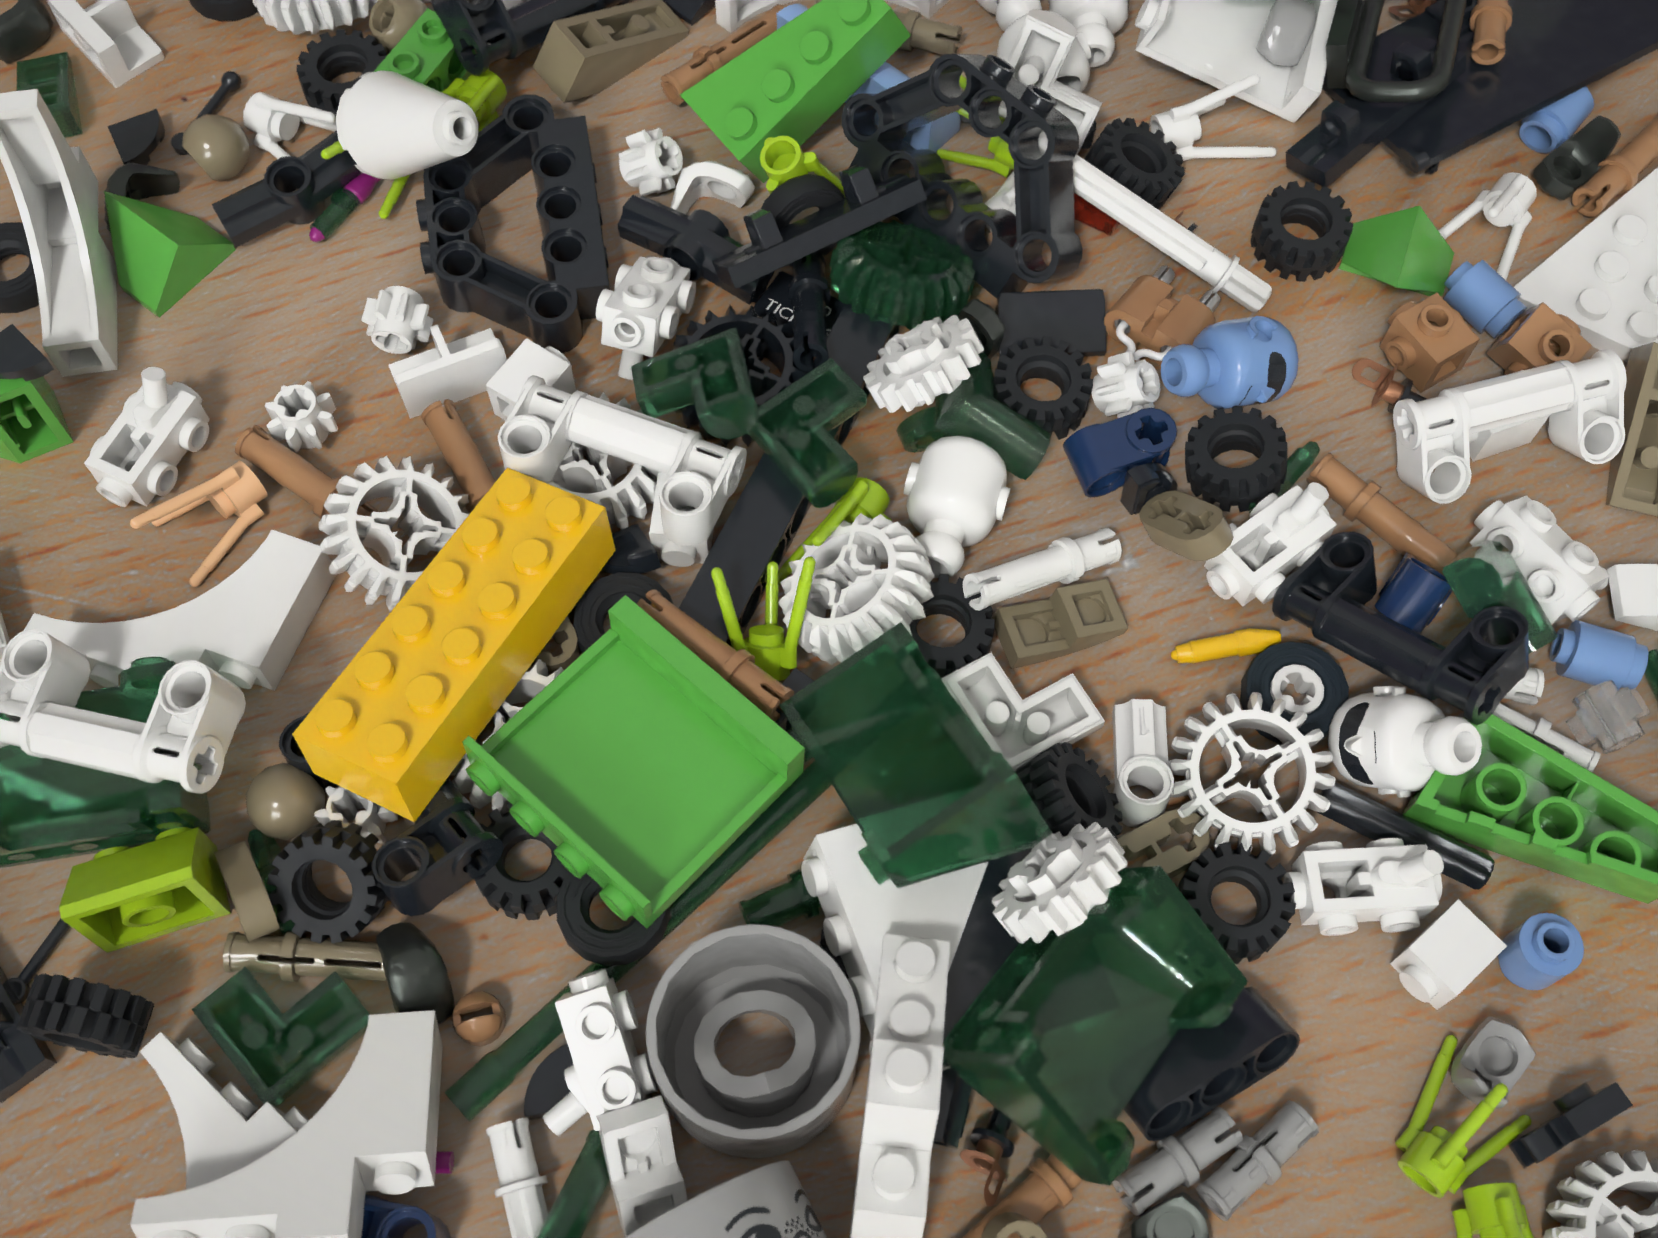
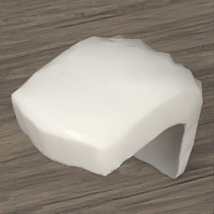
M715 161L693 162L690 166L682 169L670 208L686 214L693 203L701 197H713L741 208L753 194L755 185L748 174H744L741 170L727 167Z

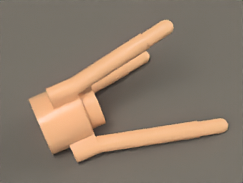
M239 460L216 477L132 518L130 526L138 529L152 522L154 526L159 527L207 501H210L215 509L226 519L233 514L239 516L190 578V585L198 587L209 573L214 570L248 526L264 515L257 503L268 495L257 476L245 463Z

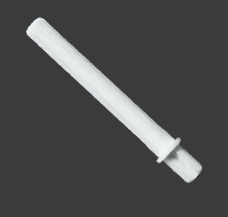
M1042 131L1038 138V147L1044 155L1048 140L1046 134ZM1076 154L1073 159V190L1076 194L1211 284L1210 291H1214V294L1220 290L1251 312H1258L1268 301L1272 291L1271 286L1239 265L1240 258L1234 255L1232 258H1229Z

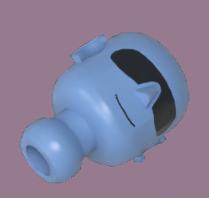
M1264 316L1224 320L1206 326L1195 337L1192 345L1181 344L1171 348L1163 357L1160 372L1164 386L1172 394L1180 397L1198 394L1205 403L1217 409H1231L1233 406H1251L1280 399L1292 387L1295 381L1299 358L1292 334L1281 322Z

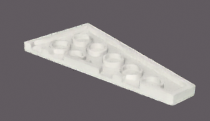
M1658 167L1514 286L1521 294L1518 300L1527 307L1525 311L1544 302L1556 314L1564 315L1573 320L1580 328L1581 336L1592 347L1598 350L1611 349L1619 355L1622 361L1627 363L1632 348L1652 342L1658 343Z

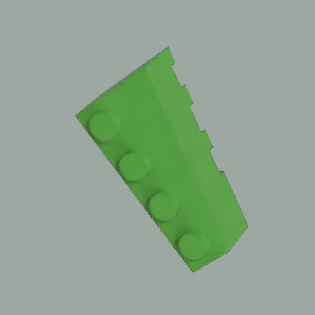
M821 0L680 94V96L731 153L760 181L765 183L769 178L760 162V153L764 147V141L769 137L789 136L795 139L801 147L911 34L884 0Z
M1493 714L1482 724L1475 725L1471 723L1477 729L1482 743L1481 755L1475 766L1468 772L1457 776L1441 774L1435 770L1422 789L1415 791L1402 813L1453 839L1647 904L1658 899V811Z

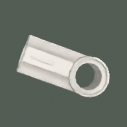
M1131 699L1126 703L1114 705L1112 710L1115 781L1113 793H1116L1119 801L1114 808L1122 812L1123 820L1121 822L1132 828H1138L1164 814L1174 786L1172 771L1167 766L1166 708L1154 703L1152 699ZM1135 785L1145 786L1153 792L1155 798H1139L1131 792L1129 787Z

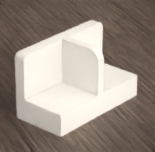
M47 0L62 31L115 88L164 60L165 57L161 48L138 25L126 0H99L85 9L76 0Z
M438 325L431 326L429 328L436 348L388 365L410 419L422 415V412L436 401H441L444 407L445 399L452 400L455 403L487 391V382L507 361L502 343L499 338H495L491 328L446 344Z

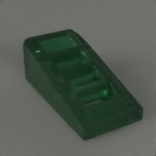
M68 52L17 62V91L38 89L64 138L83 134L72 63Z

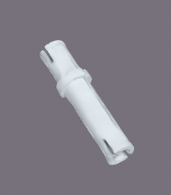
M1102 528L1095 533L1074 540L1062 537L1052 541V544L1045 550L966 575L963 579L962 587L964 596L969 598L981 593V597L973 599L968 603L974 610L980 611L995 603L1058 581L1063 584L1075 582L1086 571L1119 561L1122 552L1120 540L1117 539L1102 545V541L1111 539L1116 535L1109 528Z

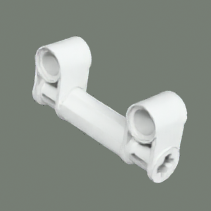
M1604 349L1594 353L1591 359L1571 363L1568 360H1560L1551 364L1455 388H1447L1442 390L1438 397L1418 402L1408 398L1399 400L1393 409V423L1397 441L1398 477L1404 484L1439 504L1451 503L1459 499L1466 492L1471 481L1470 434L1549 414L1548 435L1555 446L1592 464H1603L1612 460L1621 450L1625 440L1624 391L1627 378L1623 361L1613 350Z
M535 375L529 377L524 383L515 406L505 423L500 427L498 433V442L505 470L510 468L547 484L554 477L572 442L666 474L667 476L661 484L659 491L663 532L673 543L687 547L698 545L707 540L711 535L728 498L734 493L739 484L747 456L746 448L735 446L731 450L702 440L700 432L685 429L593 397L582 391L577 390L573 394L547 386L544 378ZM533 451L532 453L521 454L523 452ZM687 506L696 508L692 511L686 512L678 510L681 507Z
M27 629L18 633L9 641L4 649L0 664V713L5 714L10 720L0 719V748L15 745L21 747L30 756L48 758L132 777L156 784L164 779L179 782L186 791L199 794L209 791L217 783L222 773L225 755L245 710L244 693L237 685L199 661H182L175 664L164 675L147 722L143 723L75 708L90 675L89 662L80 652L40 629ZM193 764H200L203 768L198 770Z

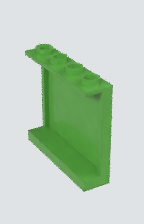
M625 595L608 610L611 628L481 746L470 736L462 741L470 762L466 772L472 781L490 797L497 791L513 805L509 809L511 815L527 833L536 837L542 832L558 847L554 850V854L569 872L579 879L587 873L603 888L599 892L601 899L618 917L627 921L633 916L647 929L804 772L805 747Z

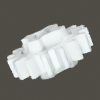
M952 315L943 323L940 317H935L933 320L924 321L921 325H914L911 331L894 335L885 344V348H881L878 351L881 358L868 363L867 368L870 372L863 376V380L880 409L886 406L889 413H894L903 405L906 412H909L914 407L923 406L925 403L930 405L934 402L936 396L943 393L950 394L958 388L962 380H966L971 376L967 368L981 363L982 360L978 354L984 351V347L967 318L960 321L957 315Z
M1096 822L1086 829L1081 824H1077L1064 837L1060 832L1047 835L1035 842L1032 851L1022 861L1016 862L1010 868L1008 878L1000 881L999 887L1003 892L992 898V903L996 907L993 914L1011 937L1014 936L1022 944L1030 937L1035 943H1040L1051 930H1054L1060 936L1064 932L1083 924L1084 920L1088 918V912L1095 905L1104 904L1108 900L1110 888L1120 884L1122 881L1117 872L1127 866L1128 862L1123 856L1125 851L1107 827L1102 829Z

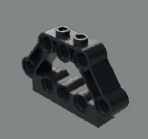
M944 54L933 62L928 71L878 94H857L849 99L841 115L842 129L846 138L858 148L849 168L856 164L868 167L874 184H878L899 173L910 178L909 169L912 164L915 178L921 180L927 199L894 214V216L996 299L1000 293L1022 292L1028 282L1042 283L1063 279L1072 275L1082 260V245L1075 233L1073 159L1079 148V135L1076 126L1069 118L1054 108L1056 100L1049 93L1034 85L1026 87L1014 78L1013 75L1016 70L1005 60L988 54L987 57L981 54ZM963 71L967 78L964 92L960 88V76ZM1002 101L1005 102L1007 108V116L1003 124L998 116V109ZM963 108L968 112L970 124L977 134L984 137L1002 138L1009 144V151L1014 160L1016 216L1006 209H991L984 204L981 191L974 182L968 179L951 178L945 173L943 161L936 152L930 149H915L903 140L907 132ZM876 111L878 112V115H879V125H878V129L876 128V125H875V114H876ZM1042 131H1044L1048 140L1044 155L1038 147V138ZM948 194L951 195L953 200L952 213L947 208ZM987 224L992 230L990 245L985 238V227ZM1045 242L1051 250L1049 266L1042 257V247Z
M525 94L510 100L504 107L502 115L478 132L477 141L467 154L424 169L425 199L416 200V208L420 229L422 232L428 231L429 241L420 242V253L425 274L434 273L442 300L450 309L457 312H475L531 338L534 343L544 349L548 346L553 347L563 354L578 346L583 338L582 320L596 318L599 296L603 289L610 290L607 270L609 264L601 226L603 221L596 190V171L594 162H592L586 117L578 116L555 119L551 104L545 98ZM530 170L533 171L538 195L536 208L543 236L541 250L548 281L485 254L486 243L478 217L481 208Z

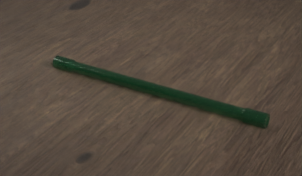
M904 676L901 677L864 712L863 717L804 769V772L670 905L671 917L660 942L879 741L892 735L926 703L925 695L912 680ZM644 957L627 965L604 966L592 962L577 977L606 968L608 978H614L616 984ZM569 984L501 1046L487 1053L444 1092L469 1121L475 1118L512 1084L516 1075L564 1031L555 1002L563 994L571 992Z

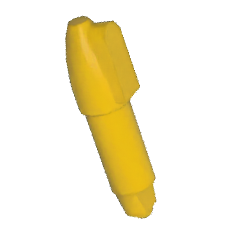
M1248 628L1236 630L1230 634L1191 640L1175 646L1171 652V658L1177 661V663L1194 664L1233 656L1244 657L1262 653L1270 646L1281 642V634L1279 631Z

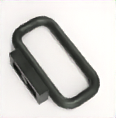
M1338 0L1326 43L1327 88H1347L1354 97L1363 101L1379 103L1424 101L1436 96L1447 87L1453 72L1467 0H1446L1431 73L1426 78L1415 81H1373L1366 78L1385 0Z

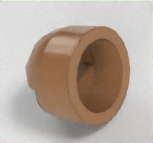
M483 991L470 992L460 998L452 1014V1024L456 1033L464 1042L473 1046H484L494 1042L502 1034L506 1024V1014L499 1000L492 994ZM492 1007L493 1014L474 1017L462 1022L463 1014Z

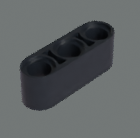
M1253 987L1243 988L1127 1057L1112 1071L1107 1081V1089L1147 1140L1153 1142L1163 1140L1283 1066L1297 1050L1300 1037L1258 989Z

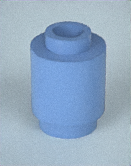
M1587 86L1523 118L1519 134L1524 144L1533 151L1549 153L1568 140L1594 108V99Z
M1481 260L1474 266L1469 261L1464 262L1444 283L1449 289L1444 300L1453 309L1457 310L1480 334L1486 331L1494 339L1505 332L1527 308L1518 300L1521 294L1484 260Z
M1575 620L1568 629L1560 628L1557 631L1551 644L1549 657L1551 661L1556 662V672L1559 676L1616 692L1621 687L1633 690L1638 686L1645 673L1649 654L1647 646L1636 643V639L1632 635Z
M1540 913L1527 919L1503 938L1502 941L1507 947L1498 955V960L1502 973L1510 982L1527 990H1542L1562 979L1580 965L1584 954L1583 940L1575 926L1567 919L1552 913Z

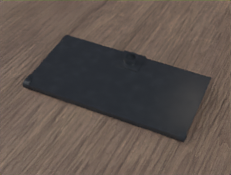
M1440 0L1426 7L1423 13L1377 35L1366 78L1373 80L1389 67L1392 62L1393 52L1404 42L1409 41L1415 45L1425 36L1437 41L1446 0ZM1467 0L1457 47L1458 51L1467 55L1466 71L1382 142L1399 156L1400 162L1414 174L1429 168L1657 50L1658 0H1509L1508 5L1512 9L1513 16L1511 27L1507 30L1505 36V55L1499 62L1491 65H1481L1472 59L1471 52L1473 51H1471L1474 32L1470 27L1471 11L1477 5V0ZM1326 66L1322 89L1334 100L1344 104L1353 95L1347 88H1327Z

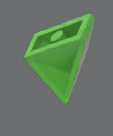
M104 191L119 285L125 293L159 318L236 250L231 241L195 216Z
M1416 206L1353 223V230L1342 255L1339 269L1387 283L1395 288L1407 289L1427 296L1438 293L1442 297L1445 290L1444 283L1448 279L1454 252L1422 208Z

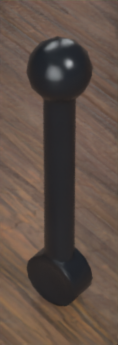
M227 71L222 75V85L195 119L204 115H212L230 91H236L240 88L242 84L241 78L236 72ZM184 132L175 134L171 139V144L179 155L189 154L182 147Z
M61 918L19 976L6 980L21 1002H24L28 997L30 991L28 984L70 928V925L61 920Z

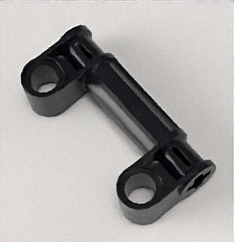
M431 0L434 11L439 16L454 45L459 61L473 75L485 73L489 69V64L502 58L508 60L515 59L521 54L543 45L553 21L634 1L527 0L506 9L502 0H468V2L466 0ZM473 49H476V54L472 53Z
M1341 532L1326 539L1322 546L1296 572L1290 574L1282 582L1273 600L1272 611L1279 619L1284 621L1293 619L1312 629L1314 638L1361 661L1418 692L1421 696L1432 701L1440 698L1464 711L1465 719L1475 725L1484 723L1492 715L1500 701L1525 677L1529 670L1528 621L1516 609L1507 606H1492L1481 610L1447 647H1444L1365 606L1367 602L1373 599L1377 592V576L1374 547L1370 539L1360 533Z
M308 712L304 716L293 720L284 728L280 736L279 748L288 764L312 776L324 790L328 786L336 788L338 785L313 773L292 735L310 713ZM449 777L414 822L415 824L397 837L384 843L377 850L373 859L372 871L376 880L393 907L401 914L417 916L433 910L441 901L469 881L488 872L498 862L503 853L504 846L501 839L495 833L486 832L474 818V806L463 796ZM473 852L477 854L476 858H471L470 855ZM418 871L412 878L401 881L407 874Z

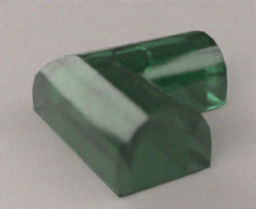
M736 328L631 366L636 399L645 415L656 418L695 403L697 416L704 429L710 435L721 439L741 437L756 425L759 416L741 338Z
M981 352L978 354L982 360L981 363L967 368L971 375L968 379L962 380L958 388L950 394L943 393L935 397L934 425L949 436L970 437L984 442L992 447L1004 460L1007 471L1020 479L1026 480L1039 465L1047 451L1050 442L1049 432L994 399L993 366L990 359Z
M830 358L741 419L742 427L814 507L824 508L845 495L852 487L858 474V463L829 432L866 407L867 394Z
M1488 540L1477 543L1465 549L1443 567L1444 570L1442 572L1468 618L1473 619L1481 610L1492 606H1507L1518 610L1528 621L1529 654L1558 637L1509 549L1500 542Z
M247 967L241 969L192 1009L262 1103L269 1102L276 1108L361 1038L368 1026V1016L373 1015L358 994L336 971L283 1013Z

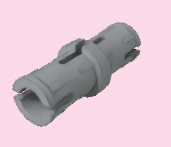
M1291 1100L1286 1101L1283 1107L1252 1137L1243 1135V1140L1234 1147L1235 1153L1204 1183H1200L1196 1187L1199 1197L1217 1217L1223 1221H1228L1232 1214L1264 1183L1273 1185L1282 1176L1280 1167L1310 1138L1315 1137L1319 1133L1317 1124L1300 1105Z
M1216 1107L1211 1111V1114L1176 1138L1169 1136L1157 1142V1151L1121 1176L1118 1175L1113 1178L1112 1183L1116 1192L1124 1191L1126 1193L1121 1197V1200L1131 1213L1136 1217L1141 1215L1146 1208L1181 1184L1187 1186V1188L1200 1180L1199 1171L1237 1146V1143L1243 1140V1136L1238 1129L1233 1132L1229 1130V1128L1236 1125L1230 1115L1221 1107Z

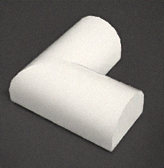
M1033 9L1027 14L1006 62L1016 70L1013 77L1026 87L1028 85L1037 86L1054 97L1056 100L1054 108L1069 118L1076 126L1079 135L1078 154L1102 102L1056 81L1077 35V30L1071 23L1056 14ZM1004 101L1000 103L998 109V116L1002 118L1007 116V108Z
M991 652L940 679L942 691L1001 783L1017 775L1015 770L1054 744L1060 743L1061 745L1067 742L1072 745L1101 729L1105 723V720L1073 673L1023 700Z

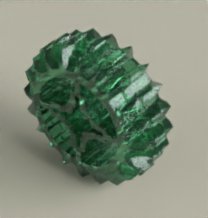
M894 219L889 223L879 221L839 240L836 249H833L829 265L832 267L830 278L832 279L831 289L839 294V301L844 304H851L852 311L856 314L865 313L869 315L872 322L880 320L889 323L891 328L894 325L905 326L910 331L918 324L921 325L924 321L933 320L935 317H940L943 323L952 315H957L958 317L960 311L968 304L974 288L973 278L975 271L972 269L973 260L967 255L962 254L964 249L961 246L948 243L947 236H938L932 233L931 228L924 230L915 227L913 222L909 225L899 224Z

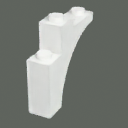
M38 89L0 93V159L19 208L31 253L40 305L42 347L63 377L118 370L117 268L115 260L98 233V180L80 147H69Z
M271 529L266 540L238 570L214 588L173 609L147 617L107 623L73 622L34 613L23 631L27 629H40L83 654L89 662L90 679L109 690L117 692L133 710L130 717L134 721L146 723L164 675L175 664L185 660H196L205 664L238 687L251 689L253 684H257L275 691L337 574H330L329 566L332 561L328 554L321 553L319 545Z
M884 933L849 1238H922L927 1212L931 1150L940 1106L944 1046L942 1045L950 941Z
M435 1010L369 1015L368 1026L361 1047L350 1070L334 1094L300 1130L277 1148L253 1163L220 1179L167 1195L135 1199L130 1226L136 1238H361L366 1191H379L385 1194L396 1195L409 1192L416 1187L434 1186L443 1052Z
M159 1032L140 1050L164 1084L178 1116L186 1158V1190L220 1179L253 1163L277 1148L309 1121L295 1106L285 1114L269 1102H266L258 1110L255 1103L232 1081L222 1089L207 1073L216 1065L215 1062L189 1037L181 1044H178L162 1032Z

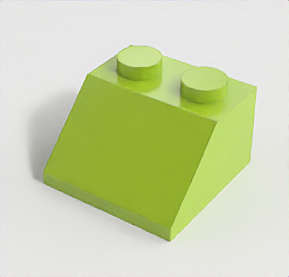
M178 827L158 834L155 838L156 841L133 848L118 846L104 849L93 856V860L72 866L59 905L61 920L109 953L229 915L231 911L225 882L214 852L218 851L217 846L199 827L194 829Z

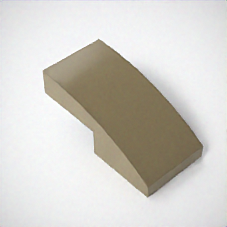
M1108 579L1058 587L1049 599L1001 607L997 609L991 618L995 619L994 627L1011 669L1065 656L1124 634L1128 630L1127 623Z

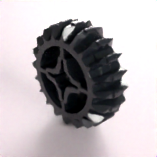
M729 305L725 313L726 316L719 318L708 310L704 325L690 320L687 327V335H676L673 343L674 351L668 352L666 359V390L670 393L671 406L675 413H682L683 422L686 424L687 429L699 425L700 433L704 440L718 432L725 446L729 444L733 436H742V441L749 447L753 435L760 433L770 442L774 435V426H779L796 393L800 392L798 389L804 378L808 375V372L800 370L793 362L794 329L791 323L777 326V318L773 311L762 319L758 318L757 312L752 305L745 315L736 314L732 306ZM764 357L779 369L782 374L781 377L770 373V367L762 363ZM698 374L707 377L709 384L716 387L713 394L706 391L696 380Z

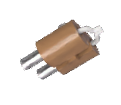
M1161 266L1153 276L1142 275L1138 277L1104 317L1107 333L1114 340L1128 348L1126 352L1132 351L1134 360L1138 361L1141 357H1146L1160 366L1163 357L1171 348L1181 344L1192 345L1195 337L1206 326L1215 323L1213 311L1221 302L1220 296L1217 293L1213 296L1214 291L1205 292L1199 301L1187 294L1180 301L1170 297L1174 287L1169 284L1174 279L1175 273L1171 268L1167 271L1168 266ZM1140 343L1149 348L1136 351V347Z

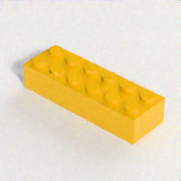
M506 468L293 732L292 735L313 773L415 822L466 754L462 741L468 736L474 740L477 739L616 551L606 507Z

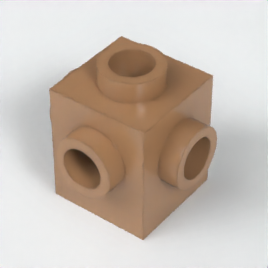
M1435 293L1418 304L1414 301H1409L1400 306L1388 319L1390 327L1380 348L1386 354L1389 363L1393 367L1398 363L1397 370H1400L1407 378L1413 380V385L1422 393L1461 370L1480 338L1468 327L1461 314L1451 308L1438 293Z
M1542 302L1521 313L1486 354L1505 370L1504 374L1507 375L1560 360H1568L1571 363L1579 362L1592 345L1581 336V330L1573 320L1564 315L1556 314Z

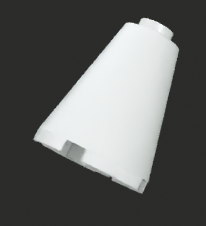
M367 72L359 77L361 79L352 88H347L340 97L336 114L338 140L343 150L349 151L354 161L358 164L354 165L357 169L378 179L401 178L463 156L474 147L477 141L478 121L469 105L396 72Z

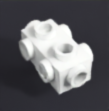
M640 256L633 266L622 264L616 276L614 291L603 289L599 296L596 307V320L602 322L601 344L622 349L618 371L619 377L639 380L643 356L654 357L664 340H671L674 337L681 314H688L693 306L696 283L689 281L690 269L679 266L671 258H645Z
M148 367L141 372L142 386L126 400L122 413L108 432L94 443L90 456L84 462L98 482L96 490L104 498L121 507H126L131 500L147 507L155 495H167L177 481V464L187 451L197 452L200 450L209 435L208 421L210 419L201 405L202 398L183 383L173 382L172 385L167 384L165 371L159 367Z
M1312 482L1304 491L1298 485H1295L1280 497L1275 493H1271L1253 508L1248 521L1239 527L1234 523L1229 524L1233 532L1231 545L1217 557L1207 560L1204 565L1208 570L1206 577L1212 590L1223 599H1230L1233 596L1242 606H1245L1255 597L1262 604L1273 599L1279 586L1286 579L1285 575L1297 566L1300 568L1322 546L1324 541L1331 536L1337 525L1330 518L1328 510L1323 505L1329 498L1327 489L1319 483Z
M1527 495L1505 504L1498 500L1488 506L1474 521V524L1481 530L1470 542L1479 552V555L1476 557L1477 564L1487 575L1495 579L1505 578L1520 593L1517 596V603L1522 611L1536 620L1546 619L1551 625L1566 617L1574 622L1587 614L1600 601L1601 598L1595 591L1602 590L1607 586L1608 578L1610 577L1607 570L1599 566L1597 556L1589 547L1578 541H1573L1556 524V517L1542 503L1531 500Z
M1400 838L1379 839L1366 844V848L1344 849L1341 842L1326 841L1306 847L1305 851L1292 864V872H1287L1284 875L1283 884L1293 883L1295 893L1289 899V902L1296 903L1295 909H1299L1301 925L1319 924L1321 935L1337 936L1349 934L1358 930L1357 922L1380 921L1381 929L1384 932H1403L1418 928L1420 926L1419 919L1425 918L1439 905L1438 901L1442 895L1440 873L1444 869V863L1436 851L1427 849V844L1404 846V842ZM1322 885L1331 888L1336 898L1324 899Z
M606 968L569 980L571 992L563 994L555 1002L574 1062L572 1066L564 1070L565 1080L571 1092L543 1115L546 1125L557 1136L563 1134L587 1112L590 1114L595 1131H598L597 1115L650 1099V1094L658 1091V1084L653 1074L648 1054H637L630 1030L638 1028L637 1015L631 996L627 990L617 991L614 978H608Z

